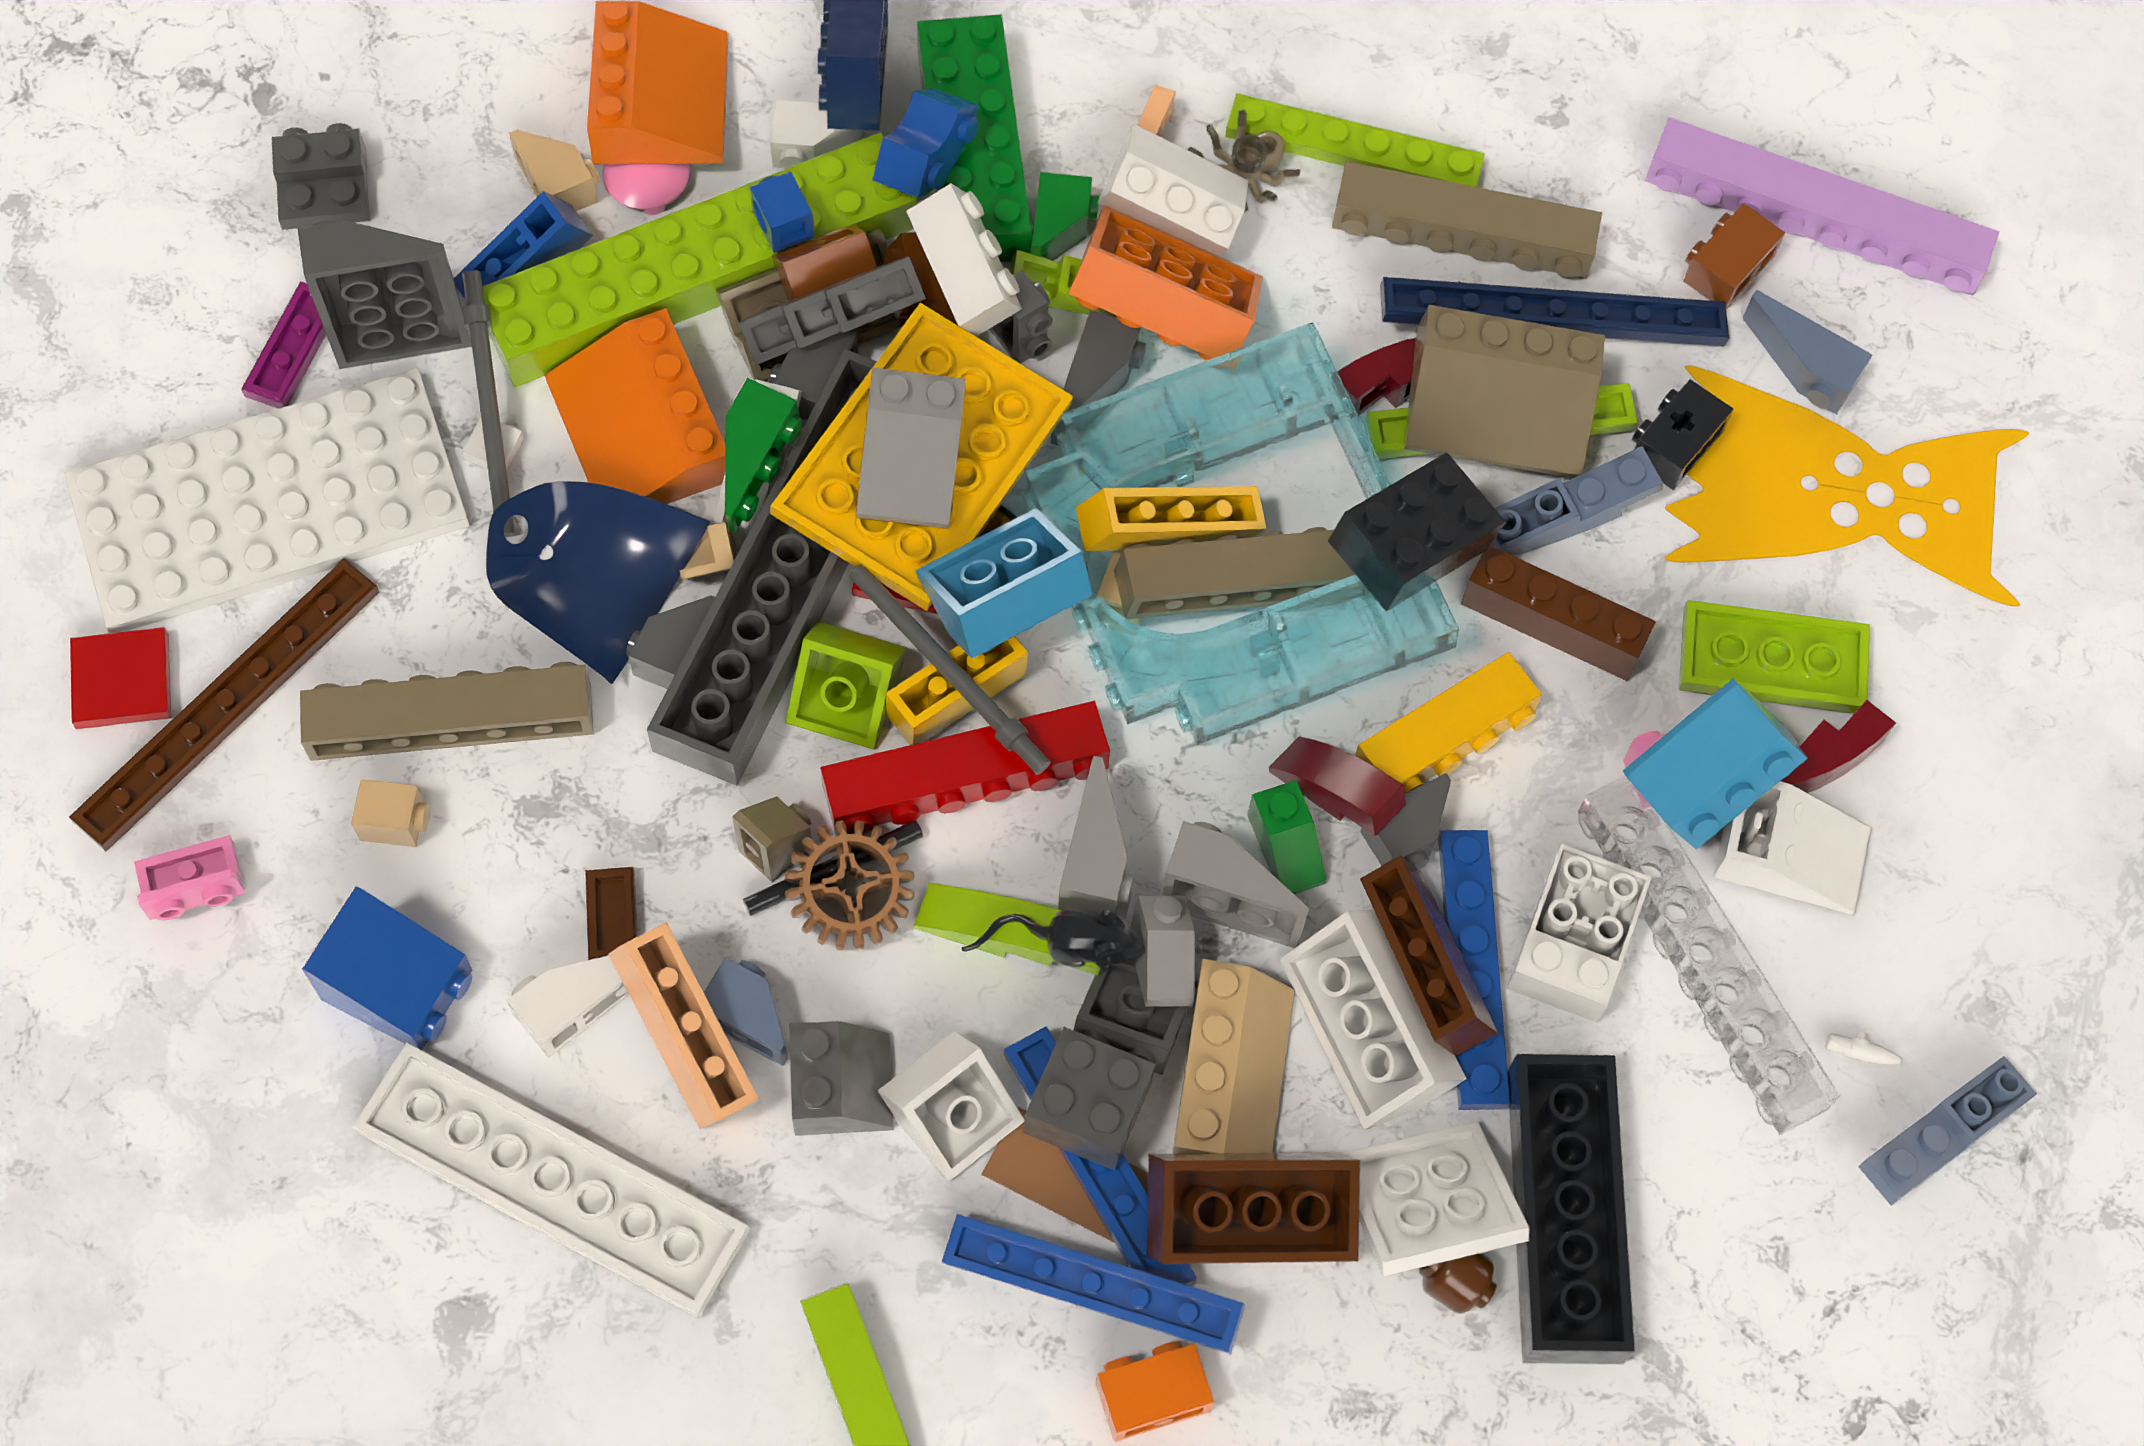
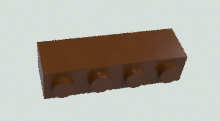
M1491 545L1482 553L1468 580L1461 601V605L1625 681L1629 680L1656 623L1655 620Z
M1400 855L1360 878L1434 1042L1453 1055L1458 1056L1497 1034L1495 1025L1423 873Z

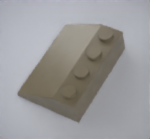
M1428 305L1417 327L1404 449L1435 455H1443L1448 452L1452 458L1575 478L1583 474L1602 375L1605 335Z

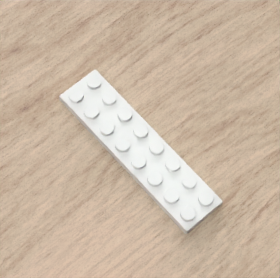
M407 1042L352 1126L356 1133L697 1318L702 1314L750 1231L749 1226Z

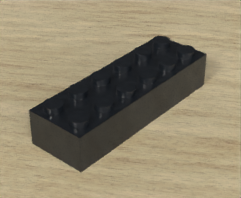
M1516 1054L1507 1071L1510 1098L1509 1115L1513 1191L1518 1206L1529 1226V1241L1516 1244L1522 1363L1624 1364L1635 1352L1615 1055Z

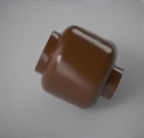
M1483 1253L1419 1268V1274L1423 1276L1422 1286L1424 1292L1458 1314H1464L1475 1306L1482 1309L1491 1300L1497 1288V1284L1492 1281L1495 1270L1493 1261Z

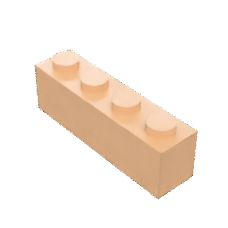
M667 922L624 943L608 954L699 1129L716 1123L759 1099Z

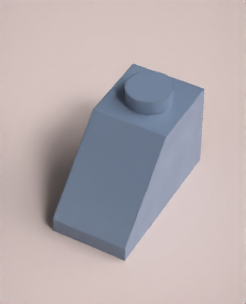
M725 957L704 991L725 1035L783 1066L788 1059L786 1045L769 982L765 978L766 974L759 967L746 960H741L737 964Z

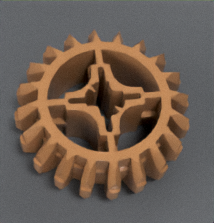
M837 821L835 825L836 837L833 838L825 826L819 827L817 835L821 844L818 845L813 839L805 837L801 845L809 856L794 852L791 856L790 861L801 868L802 871L788 870L785 874L786 881L799 884V887L790 888L785 891V899L791 901L801 899L802 902L791 909L790 914L792 918H799L807 913L810 918L805 921L801 930L807 934L816 925L821 927L822 931L817 939V942L821 945L826 943L830 933L838 935L835 943L837 950L844 949L847 936H853L855 949L862 950L865 943L863 934L868 933L875 945L880 944L883 938L878 928L879 926H882L887 932L894 934L898 929V925L890 915L906 918L909 909L899 903L898 900H912L915 894L914 890L900 886V884L912 881L915 877L913 871H898V867L908 861V854L900 853L892 857L890 852L894 850L898 841L892 837L882 846L877 842L882 833V828L878 826L872 830L870 838L863 836V821H856L853 834L846 833L844 821ZM851 849L860 850L872 856L878 861L885 872L879 873L878 870L866 871L861 869L857 865ZM837 851V873L832 877L822 879L819 883L810 884L811 871L817 862L827 854ZM846 869L848 870V875L855 876L854 881L859 879L861 884H864L857 888L853 905L851 896L845 895L846 889L841 892L838 888V885L842 884ZM889 887L888 899L883 909L875 916L863 921L862 898L866 894L877 892L878 888ZM821 897L822 900L829 899L839 902L844 909L845 917L848 918V923L835 920L825 914L818 907L814 898Z

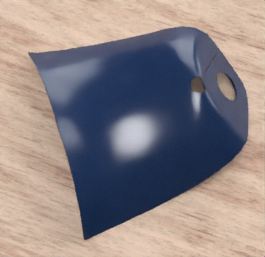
M578 481L543 483L508 499L493 512L487 538L486 576L491 589L505 606L583 661L610 684H613L629 660V657L626 655V649L632 634L636 630L642 631L648 617L660 612L665 600L681 575L680 570H683L707 530L710 521L657 500L603 484ZM514 515L524 517L528 523V534L518 544L510 543L504 535L505 523ZM549 545L553 549V556L543 560L540 558L542 550Z

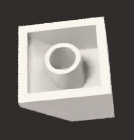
M956 1031L949 1034L878 1090L901 1128L948 1182L1024 1122L1023 1116L980 1047Z

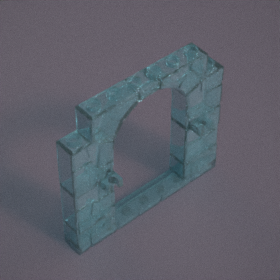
M1314 322L1063 413L1061 415L1062 432L1057 433L1056 436L1064 457L1026 470L1028 488L1022 490V496L1028 512L1037 508L1082 551L1088 573L1090 551H1084L1075 507L1103 488L1158 487V485H1164L1173 480L1177 487H1182L1194 482V472L1205 470L1224 463L1228 459L1243 456L1267 447L1269 444L1281 442L1304 431L1308 432L1329 423L1333 426L1337 439L1366 499L1391 484ZM1356 575L1219 626L1193 633H1163L1136 625L1113 610L1102 597L1097 598L1092 585L1093 595L1071 607L1078 630L1080 632L1088 630L1093 642L1087 648L1095 670L1097 672L1105 670L1110 684L1105 685L1104 688L1112 710L1114 712L1121 710L1128 725L1160 713L1167 708L1174 707L1183 733L1191 731L1197 745L1226 735L1233 730L1271 718L1286 710H1292L1329 696L1339 690L1389 671L1406 667L1413 662H1419L1456 648L1459 627L1437 581L1386 612Z

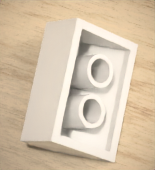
M1132 124L1098 203L1219 256L1229 249L1244 213L1248 180L1138 125Z

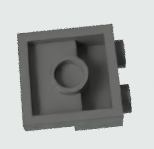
M335 123L328 126L326 132L308 133L305 129L294 127L286 129L282 136L271 137L273 175L277 183L278 221L282 230L312 226L320 221L336 222L346 220L354 223L370 221L366 148L359 128L352 129L347 124Z
M1023 270L1013 275L1020 289L1016 296L1022 309L989 329L1011 358L1020 364L1029 358H1039L1050 349L1052 341L1047 336V329L1053 322V318L1048 313L1050 300L1047 292L1040 283H1032Z
M1130 958L1119 964H1111L1109 970L1100 969L1098 976H1094L1076 1017L1073 1030L1155 1063L1154 1072L1163 1075L1189 1006L1145 1007L1134 959ZM1195 981L1194 984V992L1197 985V981Z

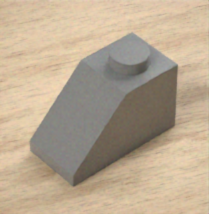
M1139 895L1130 931L1145 948L1143 954L1133 957L1145 1007L1193 1006L1195 930L1186 896Z

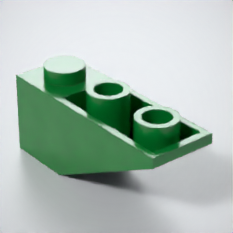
M749 378L746 379L726 414L725 517L730 531L734 533L737 532L742 521L749 522L758 507L759 497L757 495L764 482L770 483L774 479L781 463L780 453L786 443L791 445L796 440L802 426V420L800 419L795 399Z

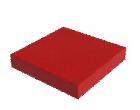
M165 627L70 638L71 716L75 729L171 718L169 634Z

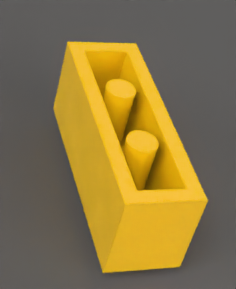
M1015 636L972 659L959 645L947 652L990 698L1026 675L1028 652ZM931 663L885 693L886 715L909 745L929 740L974 710L966 699Z

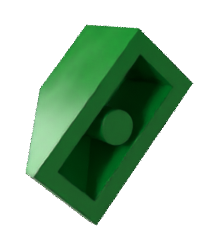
M1040 172L1031 244L1032 255L1053 261L1087 238L1088 221H1097L1099 195L1091 194L1092 177Z
M1293 780L1252 794L1247 816L1271 874L1293 894L1326 884L1327 880L1314 821L1297 781Z

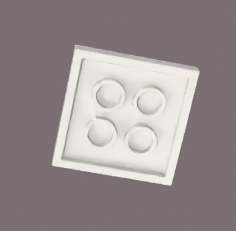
M1478 1121L1342 1153L1360 1160L1359 1221L1383 1276L1529 1241V1226Z

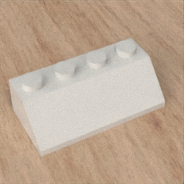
M1374 910L1346 911L1279 959L1364 1130L1371 1129L1426 1105L1466 1080L1455 1055L1434 1042Z

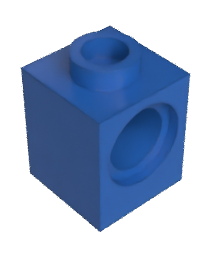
M792 172L780 176L767 177L750 187L753 213L773 253L815 238L812 211Z

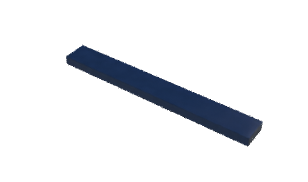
M1383 277L1380 284L1382 322L1419 325L1428 305L1601 334L1605 335V338L1723 347H1725L1729 340L1726 305L1722 301Z

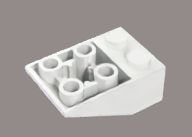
M1778 782L1723 828L1713 877L1853 915L1870 827L1791 784Z
M1560 843L1520 948L1507 989L1598 1023L1610 1002L1652 877Z

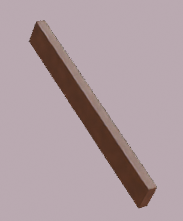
M346 559L339 562L69 816L70 820L107 852L379 593L377 585Z

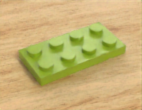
M1687 600L1683 609L1679 690L1713 695L1734 678L1758 701L1855 713L1868 700L1870 624Z

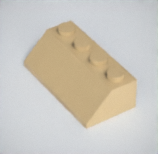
M1202 959L1172 1154L1272 1153L1294 989L1250 966Z

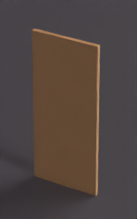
M1017 1107L1021 1115L1025 1119L1026 1110ZM1024 1122L998 1142L981 1174L982 1176L1114 1243L1058 1147L1023 1133ZM1129 1163L1148 1195V1172Z

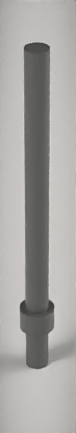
M471 270L462 274L466 306L462 310L464 326L470 329L494 512L497 507L510 499L488 333V327L492 325L490 306L484 302L481 272ZM513 516L505 523V537L515 534Z
M861 564L857 565L849 574L852 581L996 731L995 738L1007 751L1014 750L1037 775L1042 773L1050 765L1051 761L1027 737L1029 731L1015 717L1010 719L867 568Z

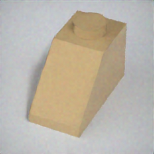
M518 129L509 132L515 159L536 197L545 191L571 204L576 212L598 203L595 185L600 183L599 175L591 159L583 161L575 145Z

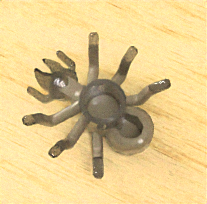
M1245 110L1238 112L1237 136L1231 155L1223 151L1219 135L1213 125L1209 124L1206 126V131L1212 140L1214 155L1229 164L1216 165L1248 180V187L1259 203H1263L1267 199L1274 202L1278 199V196L1270 190L1262 193L1255 182L1259 179L1275 187L1279 186L1287 177L1300 176V169H1284L1275 177L1266 174L1278 169L1283 159L1285 143L1282 136L1273 131L1261 132L1256 136L1245 135ZM1188 147V151L1204 158L1199 150ZM1246 202V204H1245V210H1244V212H1247V211H1248V204H1247V202Z

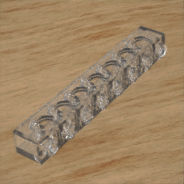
M1626 776L1586 794L1578 810L1579 824L1589 839H1595L1603 852V859L1642 874L1645 873L1642 871L1641 866H1652L1659 871L1661 878H1651L1638 918L1645 919L1653 932V942L1657 951L1664 959H1670L1679 974L1678 982L1683 993L1688 999H1695L1705 1015L1703 1020L1710 1036L1717 1042L1721 1041L1730 1056L1729 1063L1733 1073L1740 1082L1747 1083L1756 1097L1757 1111L1764 1122L1768 1125H1773L1780 1136L1829 1110L1841 1095L1672 829ZM1624 826L1630 828L1635 833L1636 838L1627 839L1621 836L1616 827ZM1666 906H1678L1684 911L1686 919L1673 917L1668 912ZM1700 945L1705 947L1710 952L1712 959L1704 960L1699 958L1693 952L1692 946ZM1717 986L1731 988L1735 992L1737 1000L1730 1001L1723 998L1718 992ZM1749 1026L1757 1029L1763 1037V1042L1750 1040L1745 1035L1743 1027ZM1770 1068H1778L1784 1071L1789 1078V1084L1776 1082L1770 1074Z

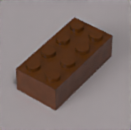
M1342 1153L1149 1154L1147 1256L1162 1264L1358 1262L1360 1160Z

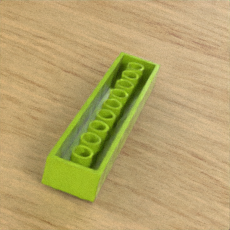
M879 132L483 286L484 302L490 306L492 325L488 327V333L514 388L543 377L627 321L666 308L673 325L720 307L716 290L776 268L772 257L775 253H773L753 213L750 193L751 186L758 184L767 177L780 176L792 172L812 211L815 238L852 224L864 230L865 233L876 229L881 230L885 241L899 236L901 233L914 230L906 211L918 204L917 197L873 181L884 137L882 133Z

